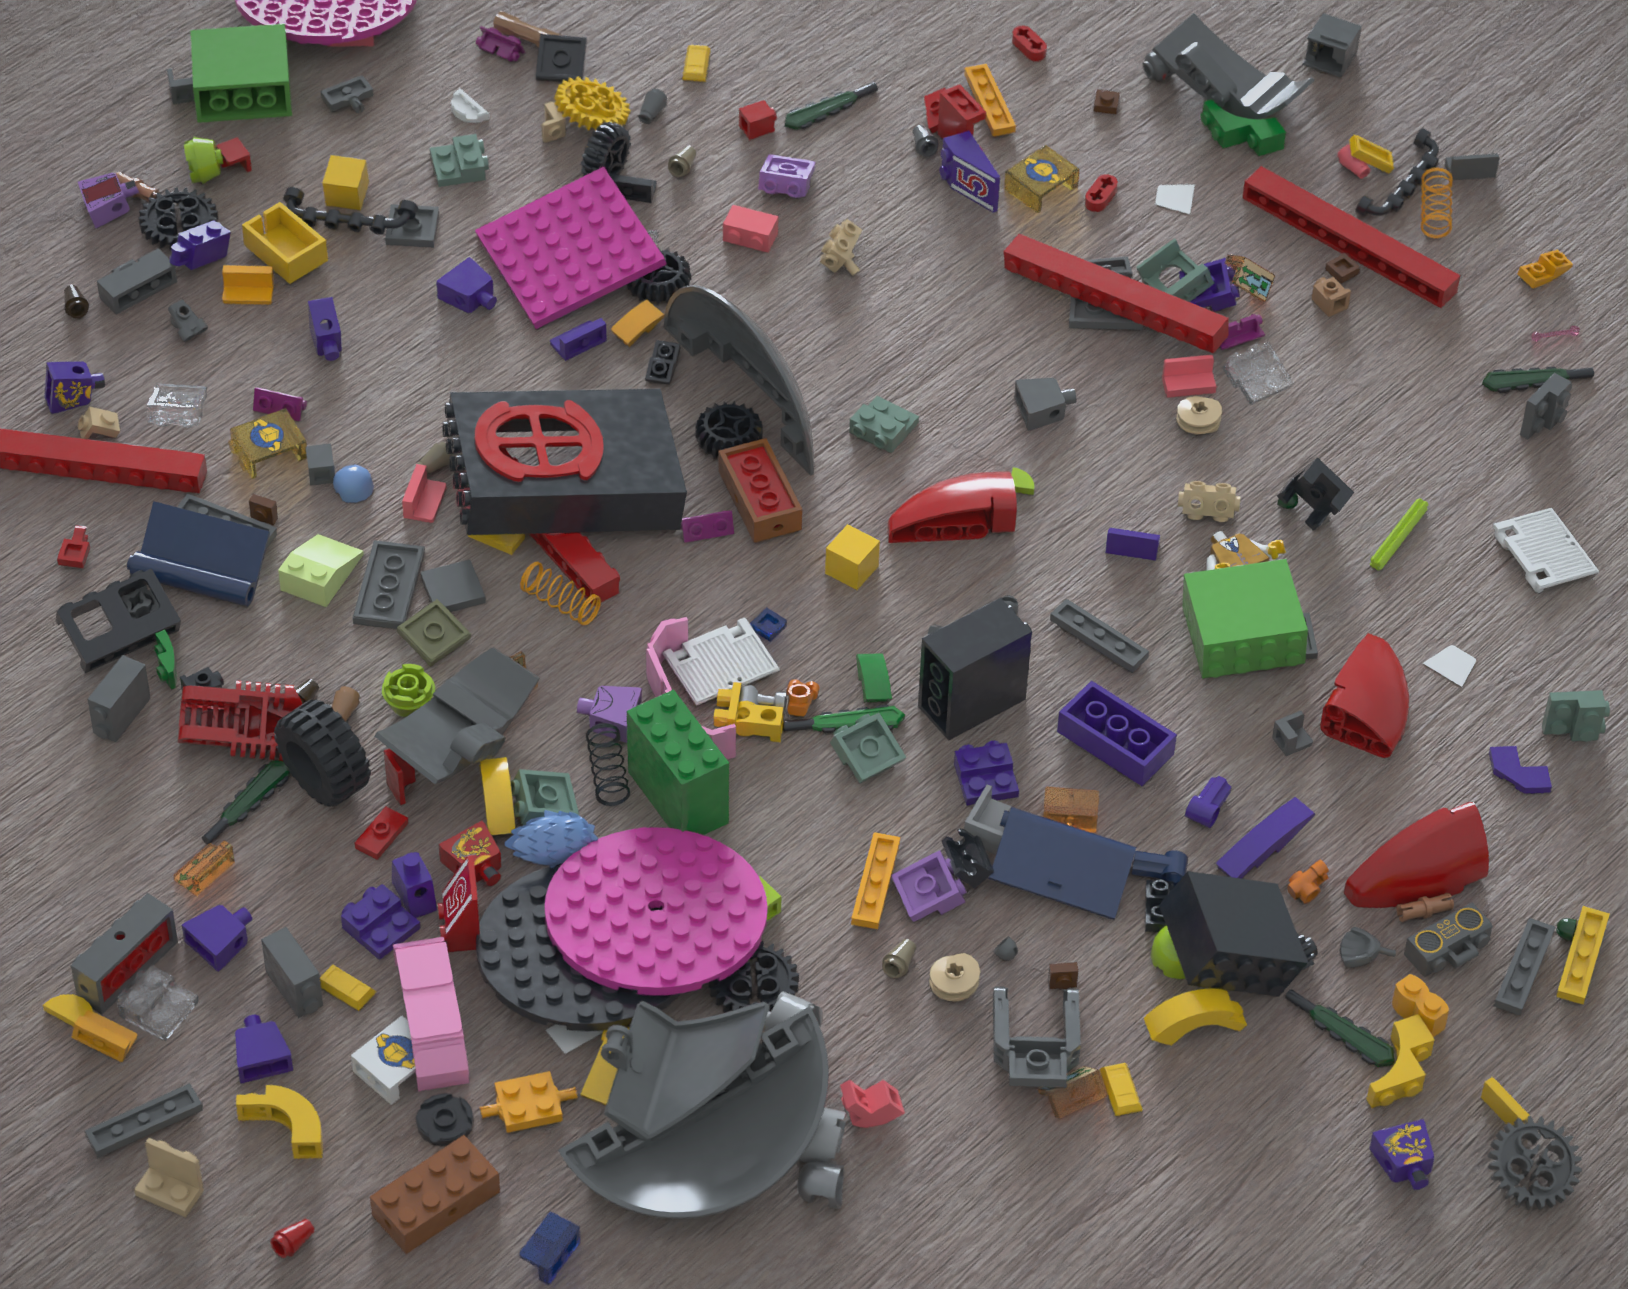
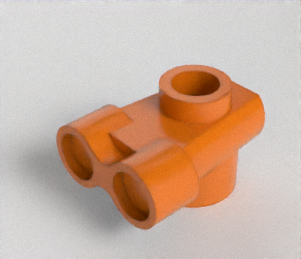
M796 679L791 680L786 691L789 696L788 713L795 716H805L812 700L817 698L820 686L813 681L804 684Z
M1318 860L1304 873L1302 871L1294 873L1289 879L1290 884H1288V893L1295 900L1300 898L1304 904L1315 899L1321 891L1318 886L1328 879L1327 873L1329 869L1322 860Z

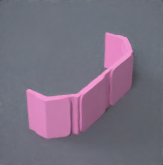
M687 617L661 621L652 635L650 643H647L646 674L655 698L672 690L661 666L665 659L662 652L670 648L673 652L682 649V643L688 641ZM735 724L714 730L703 727L726 759L736 757Z
M444 937L393 944L395 966H398L411 1036L418 1091L469 1083L464 1035Z

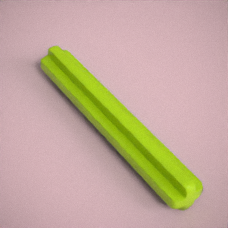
M1421 498L1416 499L1370 560L1372 568L1381 570L1427 511V501H1423Z

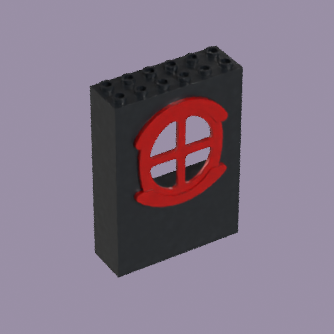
M661 389L450 392L449 403H445L444 410L447 422L442 423L443 437H447L446 454L451 455L449 458L450 472H454L453 488L458 489L456 504L457 507H461L460 524L465 525L467 535L680 530L687 491ZM577 431L579 435L544 436L542 432ZM532 432V436L498 437L496 433ZM535 447L539 465L529 466L516 462L505 456L499 448ZM545 447H582L581 453L575 459L565 464L552 466L548 462Z

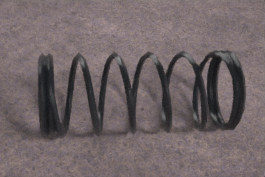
M601 723L594 725L587 731L586 741L588 742L587 748L590 753L589 760L592 764L591 772L594 775L593 784L596 787V800L605 806H616L624 803L630 796L629 781L624 777L626 768L621 766L624 763V757L620 755L622 746L618 743L620 741V732L617 726L613 724ZM608 727L616 731H603L589 739L590 733L598 728ZM600 734H616L612 741L606 743L592 742ZM615 744L620 747L618 753H609L603 756H597L593 753L597 748H607ZM592 755L598 758L594 762L592 761ZM616 756L622 758V762L619 765L612 764L603 768L595 765L599 759H610ZM594 767L600 769L596 774L594 772ZM618 767L624 770L622 776H612L606 779L597 776L602 770H613ZM596 778L602 780L598 785L596 784ZM621 778L626 781V784L622 782H609L599 787L605 781H616ZM610 786L623 787L621 789L614 791L604 790L605 788ZM623 789L627 790L626 796L618 801L608 802L599 797L601 791L615 793Z

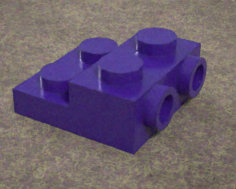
M1226 258L1204 264L1208 268L1214 284L1190 301V303L1203 308L1211 306L1213 312L1237 305L1236 298L1240 297L1237 284H1233V281L1237 280L1234 267H1229ZM1179 271L1180 279L1187 275L1183 271Z
M993 740L987 742L982 747L974 748L972 745H964L955 751L954 767L966 806L976 804L987 784L992 786L991 799L998 801L1019 797V788L1014 776L1013 761L1007 743L1000 744L999 741Z
M383 884L377 888H368L364 892L362 900L356 904L353 902L348 903L342 910V929L378 960H381L393 950V944L403 943L421 929L420 921L401 906V899Z

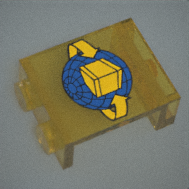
M1044 145L1005 171L1004 189L1022 201L1027 207L1039 213L1042 209V197L1062 184L1071 191L1078 187L1080 169L1053 149Z
M286 408L230 428L231 439L228 440L230 450L233 454L237 453L242 470H247L252 479L257 478L256 463L292 450L299 462L307 459V442Z

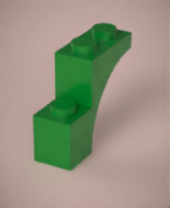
M1212 99L1204 101L1203 111L1200 114L1201 121L1204 126L1208 127L1213 139L1219 143L1222 149L1247 142L1258 157L1284 150L1286 131L1276 117L1269 119L1242 118L1226 112Z

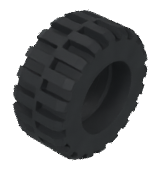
M308 700L277 722L274 729V738L278 744L277 749L283 757L284 764L289 768L293 778L299 782L300 787L305 789L311 798H315L319 804L337 806L367 786L371 770L369 769V760L365 756L366 752L360 745L357 735L351 730L350 725L329 704H325L321 700Z

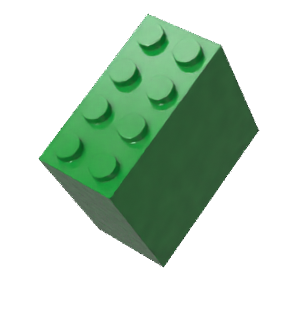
M673 689L627 710L628 773L668 827L680 829L682 832L690 831L705 835L729 824V762Z

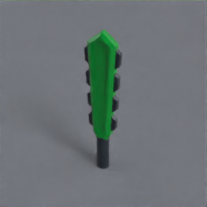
M886 704L878 705L872 709L862 707L857 708L856 711L845 709L839 710L838 713L822 712L811 719L783 721L784 731L813 729L823 731L824 733H833L842 726L847 725L849 728L855 725V721L866 714L873 716L880 713L891 731L893 728H898L905 719V714L895 706Z

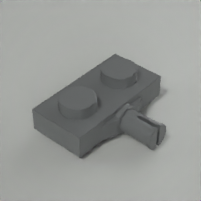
M363 75L320 91L322 100L331 112L351 105L356 113L363 112L365 107L360 101L374 96L373 88Z

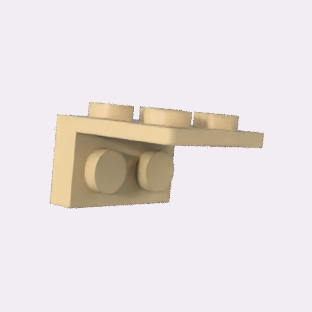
M148 1138L145 1145L149 1169L134 1189L135 1196L186 1217L204 1191L199 1160L190 1152H181L172 1148L164 1141Z

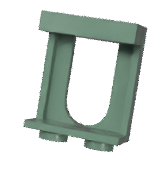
M1175 238L1136 267L1144 284L1188 302L1214 284L1208 268L1203 263L1199 266L1180 250ZM1168 267H1178L1187 275L1170 288H1167L1159 280L1161 272Z

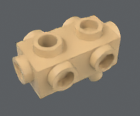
M848 219L843 221L841 225L836 224L829 234L831 239L825 243L821 250L824 254L820 258V263L834 273L844 265L852 276L856 275L860 269L852 261V258L855 256L852 250L862 229Z
M1192 481L1190 484L1185 483L1184 492L1179 491L1178 507H1183L1182 514H1188L1189 519L1200 520L1203 519V516H1213L1215 521L1226 522L1228 518H1234V511L1240 510L1241 496H1236V487H1231V485L1226 483H1218L1216 486L1205 485L1201 481ZM1196 499L1199 500L1201 504H1194L1191 502Z

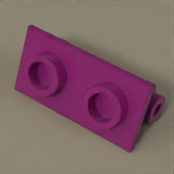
M480 26L483 35L482 37L479 36L475 43L479 49L494 54L498 47L496 55L510 62L517 61L520 53H526L518 38L511 35L509 37L504 36L492 27L487 29Z
M1251 314L1249 317L1240 319V323H1237V321L1228 323L1229 336L1219 346L1221 350L1265 336V333L1259 326L1263 323L1261 315Z
M254 388L253 411L301 421V412L307 407V401L303 400V397L275 392L265 388Z
M732 510L682 518L680 529L683 531L684 543L734 534Z

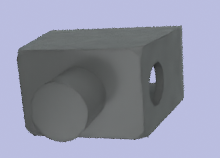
M1055 378L1015 380L1014 398L1028 431L1063 420L1065 406L1076 403L1075 390L1073 388L1061 390Z

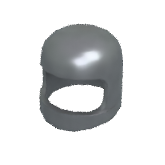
M812 1161L805 1164L798 1177V1192L801 1198L812 1203L815 1195L824 1196L828 1199L830 1208L841 1209L844 1167L820 1161Z

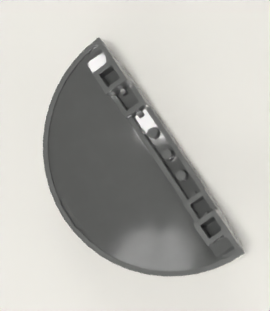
M696 285L685 286L677 290L671 296L666 306L664 316L665 330L692 357L709 348L723 363L732 359L782 409V423L785 426L781 428V446L810 476L813 475L814 448L807 408L789 365L772 340L754 320L716 292Z
M807 1007L762 1033V1043L758 1045L755 1060L721 1092L667 1130L646 1140L636 1137L620 1125L612 1128L608 1121L559 1149L558 1152L575 1175L595 1193L624 1209L643 1215L672 1219L698 1218L736 1208L758 1197L782 1179L799 1161L813 1139L824 1112L829 1082L828 1056L824 1037L811 1007Z

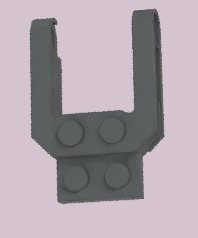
M994 986V1062L1009 1072V1086L1066 1087L1067 1072L1079 1064L1081 1046L1079 990L1067 989L1063 992L1064 1039L1024 1036L1011 1038L1009 1037L1008 988Z

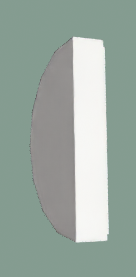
M459 89L453 94L451 106L452 112L457 118L470 123L489 120V113L464 91Z

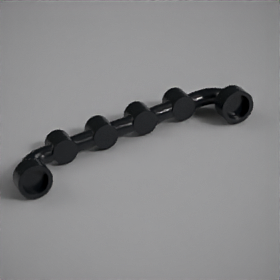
M1422 128L1416 135L1413 143L1421 149L1427 146L1429 152H1426L1419 164L1411 169L1408 177L1400 182L1396 191L1388 196L1385 204L1380 207L1374 206V200L1364 195L1356 207V213L1365 217L1367 214L1383 216L1391 210L1400 211L1405 201L1402 197L1411 198L1416 189V186L1413 184L1416 182L1421 185L1422 175L1426 172L1425 170L1436 168L1439 159L1436 158L1439 153V146L1431 138L1430 131Z
M288 187L283 197L287 203V208L310 227H314L317 220L325 221L324 225L334 230L338 229L340 223L348 224L347 228L353 232H360L362 226H370L371 232L377 235L384 234L385 228L396 229L402 227L409 219H414L418 211L417 204L409 200L400 201L397 213L400 216L396 219H387L379 214L374 217H368L359 212L342 214L335 209H330L328 212L319 211L314 207L300 209L297 206L302 204L304 192L296 187Z

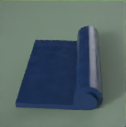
M153 501L141 551H137L129 557L127 569L130 570V575L139 570L145 572L152 568L160 584L248 607L255 595L270 531Z
M1011 807L1010 812L1004 810L999 825L1004 827L992 866L994 872L989 876L990 880L1115 920L1136 847Z

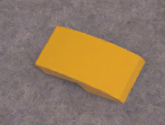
M1554 250L1541 254L1538 262L1521 266L1517 275L1533 289L1558 278L1571 269L1573 263L1562 252Z
M645 300L623 316L611 328V331L630 348L645 331L649 333L665 315L648 300Z

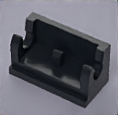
M958 829L959 835L963 837L961 841L956 842L953 838L946 836L942 840V844L948 859H950L955 876L975 889L994 870L981 838L978 835L973 836L965 829Z

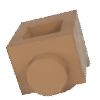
M1322 277L1313 285L1311 299L1330 317L1348 309L1351 291L1345 289L1334 277L1327 280Z

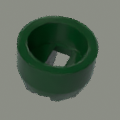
M1295 493L1287 504L1278 499L1277 505L1284 509L1295 508L1298 504V494Z
M1571 918L1559 920L1556 928V933L1564 940L1573 941L1577 920Z

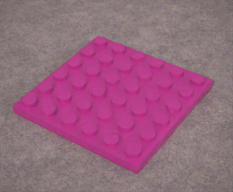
M604 167L475 230L481 244L535 329L666 265L665 258Z

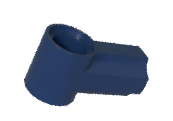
M1176 850L1168 851L1165 855L1135 851L1132 875L1174 881L1175 887L1186 874L1188 857L1185 853Z

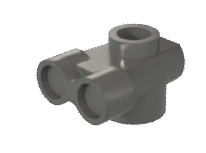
M183 299L169 306L171 324L179 329L177 333L183 342H187L208 329L203 318H198Z

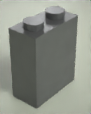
M122 655L87 699L93 733L98 737L117 742L151 699L145 664Z
M287 927L262 938L266 973L297 1017L300 1018L306 1014H311L322 1007L323 1000L319 972Z

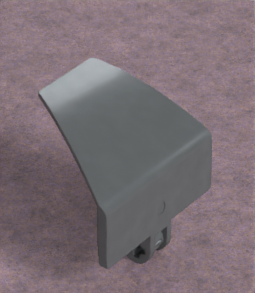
M644 1001L638 1003L630 1030L620 1025L610 1026L606 1033L607 1043L601 1049L602 1058L617 1068L604 1114L636 1137L646 1140L653 1138L683 1120L721 1092L755 1060L769 1005L761 1002L710 1017L675 1021L658 1008Z

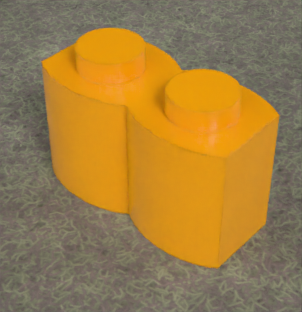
M1412 974L1396 983L1392 1006L1401 1017L1405 1019L1419 1014L1433 1037L1445 1030L1449 1007L1441 997L1429 992L1427 985L1420 978Z

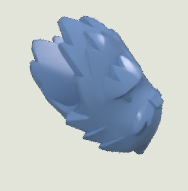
M545 810L543 817L531 819L526 822L527 825L511 830V833L514 835L506 840L504 845L515 850L513 855L535 864L549 865V867L553 868L557 864L564 863L572 854L581 850L587 844L597 841L598 837L594 834L595 825L588 824L578 814L562 811L556 813Z

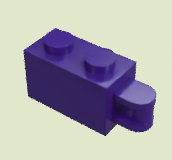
M213 220L179 233L177 243L173 244L171 248L170 263L175 266L185 265L193 270L226 257L231 231Z

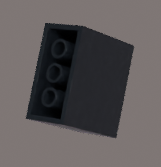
M998 598L922 638L918 707L948 741L1026 700L1032 638L1030 626L1016 615L1012 606L1007 605L1001 598Z
M1187 871L1159 905L1189 986L1279 997L1308 964L1282 893L1276 883Z

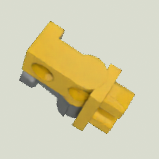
M733 682L732 689H718L717 706L729 707V710L715 709L714 726L725 727L735 724L736 734L740 736H768L770 741L781 743L783 714L786 709L787 694L786 692H776L775 697L762 695L750 684L749 686H742L740 682Z

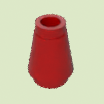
M303 1219L276 1231L274 1237L270 1240L272 1249L281 1258L293 1256L315 1232L314 1226L308 1219Z

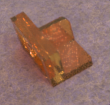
M1047 786L1045 787L1043 817L1096 833L1099 791Z

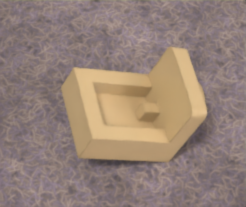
M553 101L544 104L545 122L542 123V139L547 143L566 136V119L562 116L564 112L557 111L558 108L554 105Z
M89 407L78 421L81 439H89L92 433L116 438L120 432L117 413Z

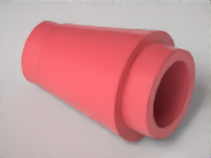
M1347 144L1338 152L1339 163L1360 179L1370 173L1371 169L1367 163L1351 155L1350 144Z

